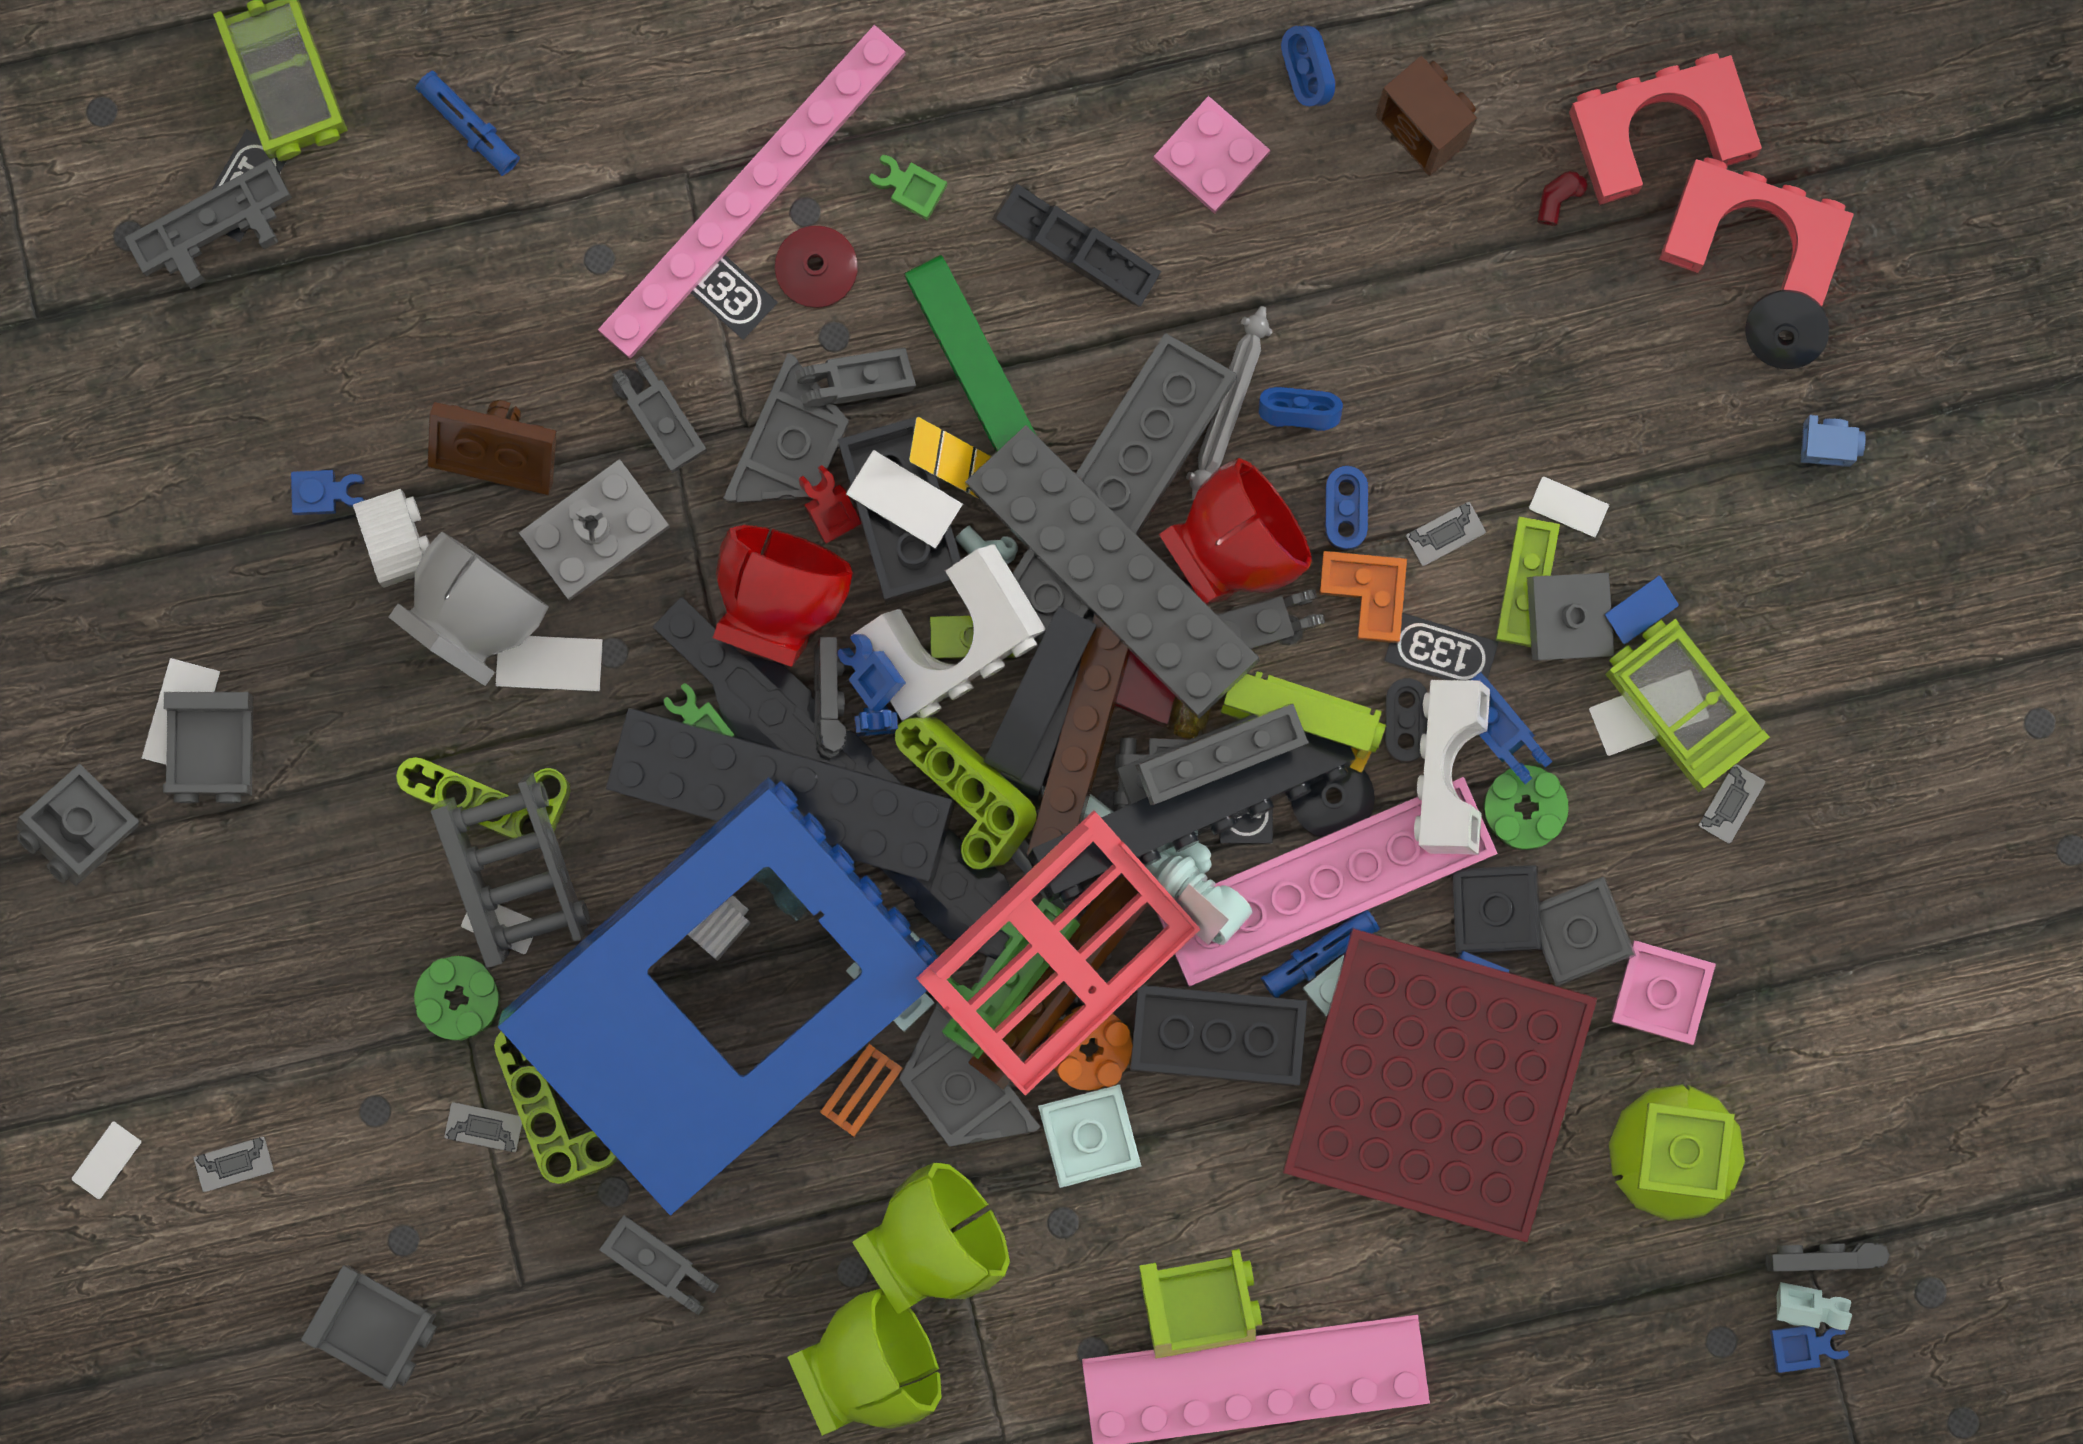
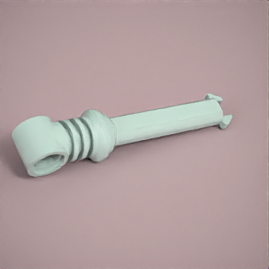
M1044 785L1041 787L1042 797L1046 788ZM1090 794L1083 820L1092 811H1095L1100 817L1113 813V811ZM1165 851L1160 852L1161 859L1146 868L1175 901L1190 884L1221 911L1229 920L1212 941L1219 945H1224L1251 916L1252 908L1249 903L1234 889L1226 885L1215 887L1216 884L1213 880L1207 881V876L1204 873L1199 874V870L1195 867L1192 857L1170 856Z

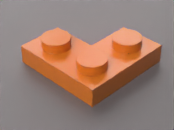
M1323 552L1319 595L1361 598L1357 640L1389 643L1400 642L1407 559Z

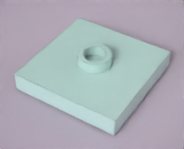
M1120 1084L1038 1106L1059 1188L1141 1167Z

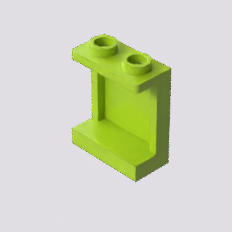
M1240 1249L1231 1250V1257L1169 1269L1157 1270L1156 1263L1139 1266L1155 1359L1256 1341L1255 1327L1262 1325L1261 1311L1258 1300L1250 1301L1248 1286L1254 1285L1251 1262L1250 1260L1242 1261Z

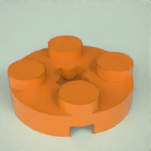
M1082 1006L1072 1009L1073 1013L1067 1015L1062 1021L1059 1019L1052 1027L1048 1038ZM1112 1013L1054 1068L1055 1073L1069 1086L1079 1090L1091 1091L1105 1086L1112 1087L1121 1080L1122 1073L1125 1071L1131 1058L1132 1040L1128 1027ZM1090 1038H1095V1043L1099 1048L1091 1057H1086V1054L1080 1051L1081 1045H1087Z

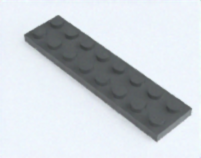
M1165 333L1078 469L1076 475L1137 536L1237 379L1236 373ZM1028 548L1013 572V576L1034 608L1046 631L1058 606L1086 619L1090 612L1088 607ZM1046 631L1034 638V640L1041 643Z
M1026 425L965 481L966 486L1198 719L1260 662L1259 657Z

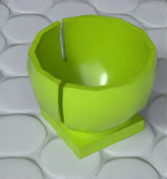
M1683 1084L1649 1089L1622 1110L1610 1139L1609 1151L1613 1177L1623 1176L1622 1179L1616 1180L1615 1183L1635 1208L1664 1220L1675 1221L1706 1216L1731 1197V1192L1734 1193L1745 1164L1741 1129L1734 1119L1735 1114H1730L1717 1097L1689 1085L1685 1087Z
M932 1163L916 1170L896 1188L888 1204L882 1225L852 1242L897 1315L926 1297L967 1299L989 1290L1005 1276L1010 1264L1005 1236L992 1209L956 1232L952 1233L950 1229L988 1205L971 1181L950 1164Z
M882 1289L860 1294L836 1311L819 1343L787 1357L822 1436L853 1421L888 1429L917 1423L933 1413L941 1400L940 1373L935 1372L939 1367L928 1336L911 1308L898 1315L896 1314ZM931 1374L930 1376H928V1377H926V1378H924V1379H922V1380H920V1381H918V1382H915V1383H912V1384H909V1385L900 1387V1386H902V1385H905V1384H908V1383H910V1382L919 1380V1379H921V1378H923V1377H925V1376Z

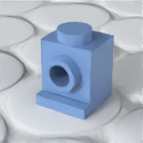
M1809 415L1803 424L1801 463L1851 467L1857 461V456L1862 457L1864 454L1865 432L1859 431V428L1848 427V421L1842 419H1824L1823 424H1818V416Z

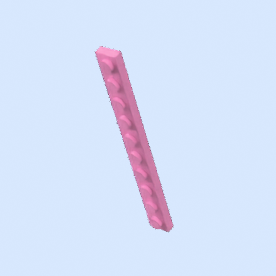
M873 25L598 329L599 333L631 359L904 58L905 51L877 26Z

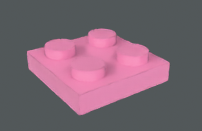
M1208 96L1154 155L1153 160L1215 214L1270 154V149Z
M1634 940L1632 946L1636 956L1627 960L1611 1022L1688 1045H1694L1716 964Z

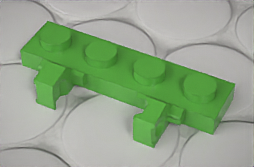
M1045 898L1037 906L1050 922L1063 912V910L1048 902ZM1073 918L1060 933L1069 940L1080 924ZM1010 921L1000 929L1009 937V940L1004 945L1006 948L979 983L976 982L971 989H968L964 985H959L951 976L947 979L967 1002L1029 944ZM1037 952L976 1012L994 1030L1020 1005L1049 967V964ZM953 1018L942 1030V1033L975 1058L979 1059L984 1052Z

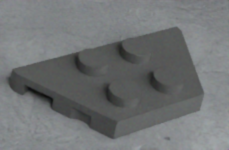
M790 353L785 358L723 497L724 501L728 503L813 499L801 488L799 478L804 476L811 486L818 485L822 479L818 467L823 465L829 470L839 448L838 439L843 438L847 430L849 420L832 402L824 406L804 408L800 396L805 394V392L822 388L817 382L797 384L794 372L803 367L796 357Z
M937 1002L899 1080L949 1147L1035 1132L1041 1128L1009 1084L1002 1090L968 1063L973 1056L942 1033V1030L952 1017Z

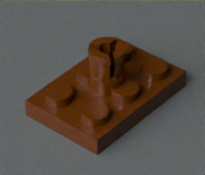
M503 400L490 403L487 414L463 409L456 405L434 402L429 417L428 467L549 495L553 484L557 431L536 424L530 425L519 422L521 412L517 406L510 410L507 419L506 415L511 403Z

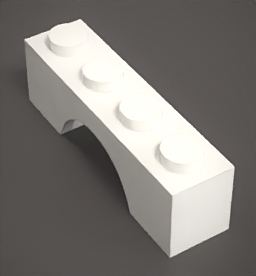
M1431 680L1430 693H1425L1423 711L1424 716L1428 718L1427 734H1422L1420 741L1421 757L1425 759L1424 775H1419L1417 782V794L1419 800H1422L1421 816H1417L1415 819L1414 836L1416 841H1419V846L1430 854L1479 855L1482 813L1458 797L1452 782V767L1461 747L1468 740L1486 732L1488 729L1490 689L1481 681Z

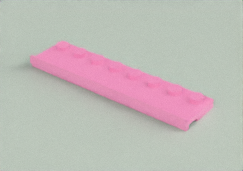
M1418 1315L1256 1336V1341L1155 1359L1154 1349L1082 1359L1093 1444H1129L1430 1404Z

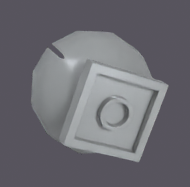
M441 532L426 548L415 571L414 607L408 610L397 604L389 618L429 650L486 686L495 673L485 664L487 657L520 646L539 627L549 606L448 534Z

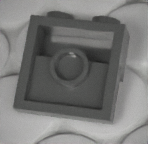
M79 764L19 816L16 829L20 833L17 835V839L28 852L34 854L39 850L50 861L47 864V868L58 881L64 883L69 880L77 886L106 860L107 854L138 827L139 820Z

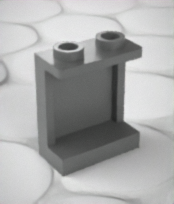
M164 692L163 709L167 711L166 784H163V793L168 796H174V803H199V796H216V803L233 804L241 803V796H252L254 699L252 694L249 692Z
M343 1265L301 1341L315 1349L319 1348L380 1382L388 1390H393L397 1384L405 1386L416 1367V1364L411 1361L419 1346L425 1349L437 1330V1326L432 1324L436 1314L351 1266Z

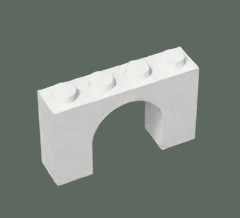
M995 544L976 549L946 570L947 575L971 614L974 627L970 650L958 664L943 663L932 657L923 648L900 609L881 614L854 633L866 635L872 643L873 651H884L905 680L906 684L890 700L902 721L916 716L923 719L933 716L942 709L939 704L940 701L948 696L955 700L974 688L970 681L979 675H982L983 679L994 675L1005 667L1002 661L1004 658L1012 653L1016 658L1027 653L1037 646L1034 638L1046 631V628Z

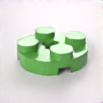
M1524 765L1529 770L1532 779L1524 784L1511 768L1498 776L1488 789L1484 798L1483 812L1488 828L1504 844L1518 850H1533L1543 847L1559 835L1568 817V799L1564 788L1554 774L1536 766ZM1522 796L1530 797V802L1537 804L1538 810L1532 812L1531 819L1528 820L1523 819L1522 812H1515L1514 809L1515 804L1521 803Z
M451 956L436 960L422 973L416 985L414 1002L418 1018L429 1031L444 1039L462 1041L478 1035L492 1024L499 1010L500 993L495 978L483 964L469 957ZM457 986L464 987L463 995L469 997L467 1005L460 1004L457 1010L450 1009L451 1002L446 999L447 992H454Z

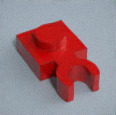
M821 465L818 469L822 479L818 485L811 486L804 476L799 478V484L805 493L814 499L804 506L820 538L827 544L862 523L849 496L846 495V490L841 485L834 488L835 480L833 475L825 466Z

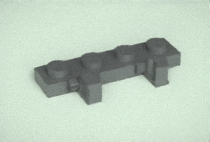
M269 159L124 238L142 273L146 277L166 266L170 274L179 270L186 284L189 285L190 289H193L206 282L198 271V265L193 259L202 254L200 250L202 246L238 227L242 232L251 228L264 250L279 242L268 223L277 218L273 208L292 199V196L275 164Z

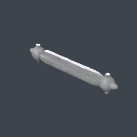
M1260 306L1254 315L1248 318L1243 317L1241 320L1246 335L1238 342L1229 367L1231 371L1236 373L1237 379L1210 421L1198 455L1199 470L1193 473L1188 472L1186 479L1190 480L1193 501L1200 485L1222 463L1261 352L1260 338H1263L1265 335L1269 337L1272 334V329L1269 328V323L1266 319V307Z

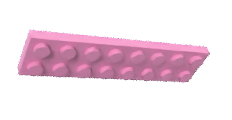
M1462 777L1453 781L1458 797L1478 810L1465 778ZM1415 797L1216 883L1215 887L1226 885L1243 896L1252 908V914L1224 945H1219L1213 941L1208 945L1195 934L1174 954L1188 987L1497 855L1498 853L1482 817L1479 855L1430 854L1421 848L1419 841H1416L1414 836V823L1416 817L1421 816L1422 800ZM1158 915V918H1159V920H1160V922H1161V925H1162V927H1163V929H1164V928H1165L1166 926H1168V925H1167V924L1163 921V919Z

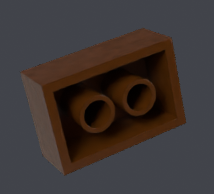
M1421 55L1383 88L1375 116L1430 177L1467 145L1477 117L1473 114L1476 108L1470 99L1462 92L1456 94L1446 83L1448 76L1444 70L1433 60L1428 63Z

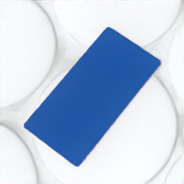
M1658 576L1607 612L1605 616L1622 643L1626 644L1678 607L1679 604L1662 577Z

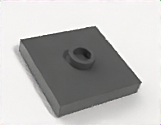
M1609 573L1527 577L1532 661L1614 656L1613 629L1605 616L1611 610Z
M1605 877L1540 902L1541 949L1556 986L1560 987L1636 956Z

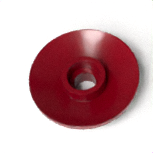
M808 226L793 232L783 241L775 259V274L780 288L792 301L805 307L822 308L837 303L849 293L857 277L858 264L852 245L841 233L825 226ZM813 257H819L824 262L822 268L817 271L811 270L808 267V261Z

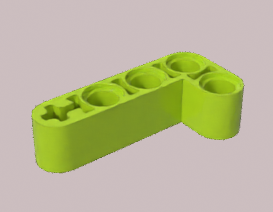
M918 717L902 721L895 731V741L899 750L977 820L961 845V854L965 863L973 869H985L1008 862L1034 827L1037 813L1032 802L996 769L983 763L984 759L938 718L928 717L923 719ZM949 754L954 759V769L952 772L947 764ZM979 781L984 786V796L982 799L977 792ZM1008 808H1011L1014 813V823L1012 826L1007 820ZM985 840L988 841L991 847L989 858L985 855L983 849Z
M417 757L409 758L402 762L396 775L397 783L404 792L432 806H435L439 801L445 800L448 788L458 783L463 784L467 791L465 800L457 805V807L462 806L464 810L509 796ZM423 768L422 774L438 783L436 790L422 783H418L415 788H412L413 782L408 779L411 772L418 773ZM545 768L534 774L536 783L543 782L548 778H555L559 780L561 785L558 796L550 799L549 806L545 807L553 831H555L568 802L571 790L569 782L556 769ZM435 792V797L431 798L430 796ZM526 808L504 815L498 821H484L477 825L513 839L524 835L522 831L523 823L530 816Z
M501 1031L495 1040V1053L543 1177L552 1183L566 1184L613 1165L618 1158L611 1151L607 1159L601 1162H596L590 1157L589 1145L594 1139L599 1138L593 1131L575 1138L571 1137L553 1087L534 1066L521 1067L514 1073L512 1072V1066L520 1065L515 1054L506 1053L505 1047L511 1045V1041ZM521 1053V1056H522V1058H523V1061L528 1063L529 1061H528V1060L526 1059V1057ZM528 1074H535L541 1081L539 1093L532 1098L524 1097L519 1088L520 1081ZM549 1113L556 1121V1128L552 1135L542 1138L535 1132L534 1123L538 1116ZM557 1153L566 1154L571 1161L570 1170L563 1177L554 1176L549 1169L550 1159Z

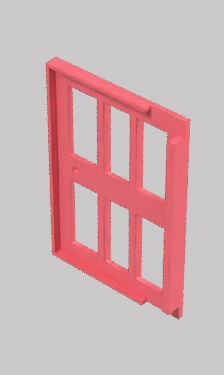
M1092 811L916 979L1026 1096L1201 929L1095 811ZM1094 842L1113 865L1057 918L1050 922L1031 900L1083 850ZM1122 873L1139 893L1079 950H1076L1060 931ZM1147 902L1168 926L1106 983L1088 964L1086 959ZM1010 921L1029 944L967 1002L947 979ZM1038 952L1055 972L993 1030L976 1010ZM1064 981L1081 999L1084 1005L1033 1054L1022 1062L1002 1039Z

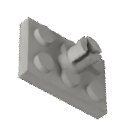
M619 459L524 528L519 534L570 601L662 534L670 526Z

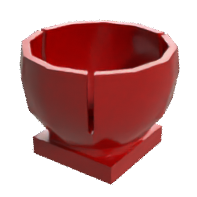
M1237 458L1219 467L1200 485L1186 523L1172 525L1159 534L1193 590L1206 605L1226 600L1238 591L1270 593L1294 582L1309 569L1312 562L1306 537L1290 508L1271 482L1254 465L1241 458Z
M750 525L729 528L720 546L716 569L717 582L726 613L717 623L713 638L792 667L806 649L810 635L835 619L849 594L853 575L851 566L847 561L829 549L802 537L775 529L771 530L763 555H761L762 547L769 533L768 528Z

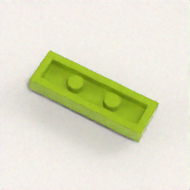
M1518 517L1495 641L1531 647L1527 577L1551 576L1560 524Z

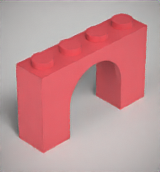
M1717 53L1697 59L1695 61L1696 66L1684 70H1680L1678 65L1667 67L1656 72V78L1641 82L1639 77L1631 78L1616 85L1617 90L1601 94L1600 89L1576 97L1578 102L1573 103L1569 114L1599 205L1638 194L1641 190L1643 182L1629 141V125L1632 117L1638 111L1654 103L1670 102L1689 109L1703 126L1713 159L1720 160L1721 163L1724 162L1730 166L1757 157L1762 147L1731 55L1719 58Z
M1704 158V161L1696 159L1690 169L1659 260L1699 273L1704 266L1719 221L1727 214L1738 209H1762L1776 216L1784 224L1791 238V260L1780 290L1803 292L1814 298L1822 306L1854 214L1845 211L1846 206L1838 201L1822 199L1819 202L1805 197L1806 192L1800 188L1791 185H1783L1782 188L1767 184V178L1760 174L1744 171L1743 175L1727 170L1728 165L1724 162L1721 163L1720 160Z

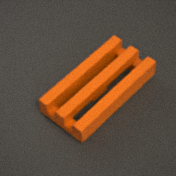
M868 1044L820 1113L855 1137L904 1068ZM870 1057H874L878 1061L840 1114L837 1115L832 1110ZM883 1067H888L891 1070L855 1122L852 1125L848 1123L846 1119Z

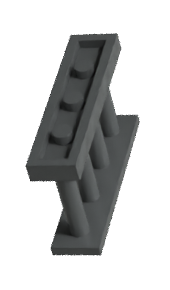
M1288 704L1261 716L1252 714L1116 768L1129 805L1148 797L1150 805H1155L1308 744L1294 704Z
M533 772L525 774L519 781L520 793L466 810L462 806L457 807L455 798L451 797L437 802L431 810L486 968L502 964L509 955L508 949L512 947V943L567 926L573 941H577L583 938L588 930L587 925L590 924L588 908L584 900L578 901L545 808L549 806L546 789L542 782L536 783ZM527 808L535 832L478 849L477 846H471L466 832L470 830L471 825ZM541 848L549 871L496 888L485 885L481 874L484 865ZM555 887L562 911L510 927H506L504 924L499 925L494 911L498 908V904Z

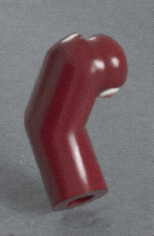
M1567 171L1545 185L1537 222L1543 225L1557 226L1561 203L1571 196L1574 198L1583 196L1587 190V180L1583 176H1579L1577 172Z

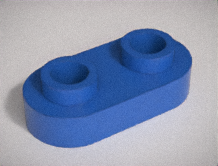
M1308 25L1289 28L1282 38L1281 50L1295 97L1304 106L1326 105L1334 95L1335 79L1322 36L1316 28Z
M1272 387L1261 393L1258 413L1263 420L1272 426H1295L1325 431L1340 423L1343 403L1339 397L1329 392Z
M1342 466L1335 469L1329 475L1326 482L1325 534L1333 547L1349 551L1359 547L1367 535L1368 482L1365 475L1359 469L1352 466ZM1343 482H1349L1353 485L1354 492L1349 496H1344L1339 492L1338 486ZM1343 523L1350 524L1353 527L1354 533L1350 537L1341 536L1338 532L1339 525Z

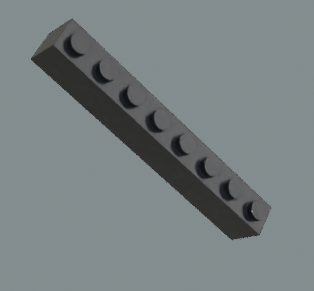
M1304 731L1308 744L1155 805H1150L1148 797L1101 818L1143 865L1147 867L1161 859L1160 852L1174 847L1176 852H1180L1198 843L1199 839L1197 836L1209 830H1212L1214 835L1223 833L1237 825L1235 819L1249 813L1251 818L1258 817L1274 808L1272 802L1287 796L1288 801H1293L1311 792L1312 790L1309 786L1324 779L1326 785L1344 778L1349 774L1347 768L1355 761L1356 757L1350 746ZM1070 832L1032 848L1027 856L1032 868ZM1092 842L1043 888L1048 902L1061 898L1062 902L1066 903L1078 898L1085 891L1084 887L1094 883L1113 863ZM1122 873L1114 881L1123 876Z

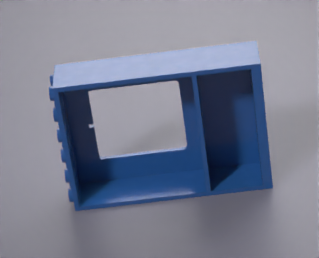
M769 777L506 1007L501 1013L498 1028L669 1215H672L920 998L927 990L916 978L939 957L923 938L917 942L910 935L912 933L909 929L910 923L896 907H892L888 911L882 904V892L867 875L860 879L853 872L855 870L852 865L854 861L839 844L832 848L825 840L827 837L824 834L826 830L810 812L805 816L801 814L796 808L798 806L796 803L798 799L783 781L775 785ZM764 867H769L813 916L821 910L824 915L818 921L858 964L862 972L746 1075H740L649 976L648 969Z

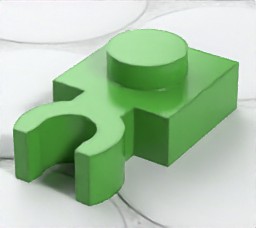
M882 155L880 163L889 167L891 173L886 178H879L871 173L869 177L871 184L879 189L893 188L895 190L891 197L893 203L928 221L947 187V182L912 162L906 172L899 170L897 162L892 157Z
M684 683L681 686L687 694V702L683 706H675L668 697L663 699L666 708L671 713L682 715L685 719L684 723L735 736L709 702L700 709L696 706V694L689 685Z

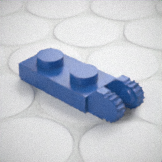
M1480 671L1471 680L1481 681L1490 689L1488 729L1479 735L1502 762L1505 761L1521 781L1526 784L1532 779L1530 772L1512 754L1526 744L1532 752L1531 755L1539 764H1543L1545 768L1553 761L1533 739L1535 735Z

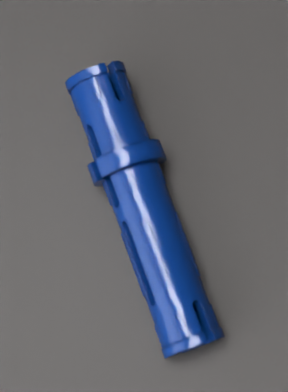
M430 71L421 78L415 89L468 141L467 146L473 152L478 151L498 170L501 176L506 175L517 165L520 157L495 134L497 129L491 123L486 124L437 76L435 71ZM442 97H445L464 116V118L460 119L442 101ZM475 127L494 148L490 149L471 128Z
M1366 910L1353 916L1303 951L1295 950L1290 954L1291 959L1266 976H1262L1261 980L1272 997L1279 998L1280 995L1304 979L1307 981L1312 980L1316 977V971L1344 954L1350 937L1348 934L1351 933L1352 928L1372 934L1379 931L1380 928L1371 913Z

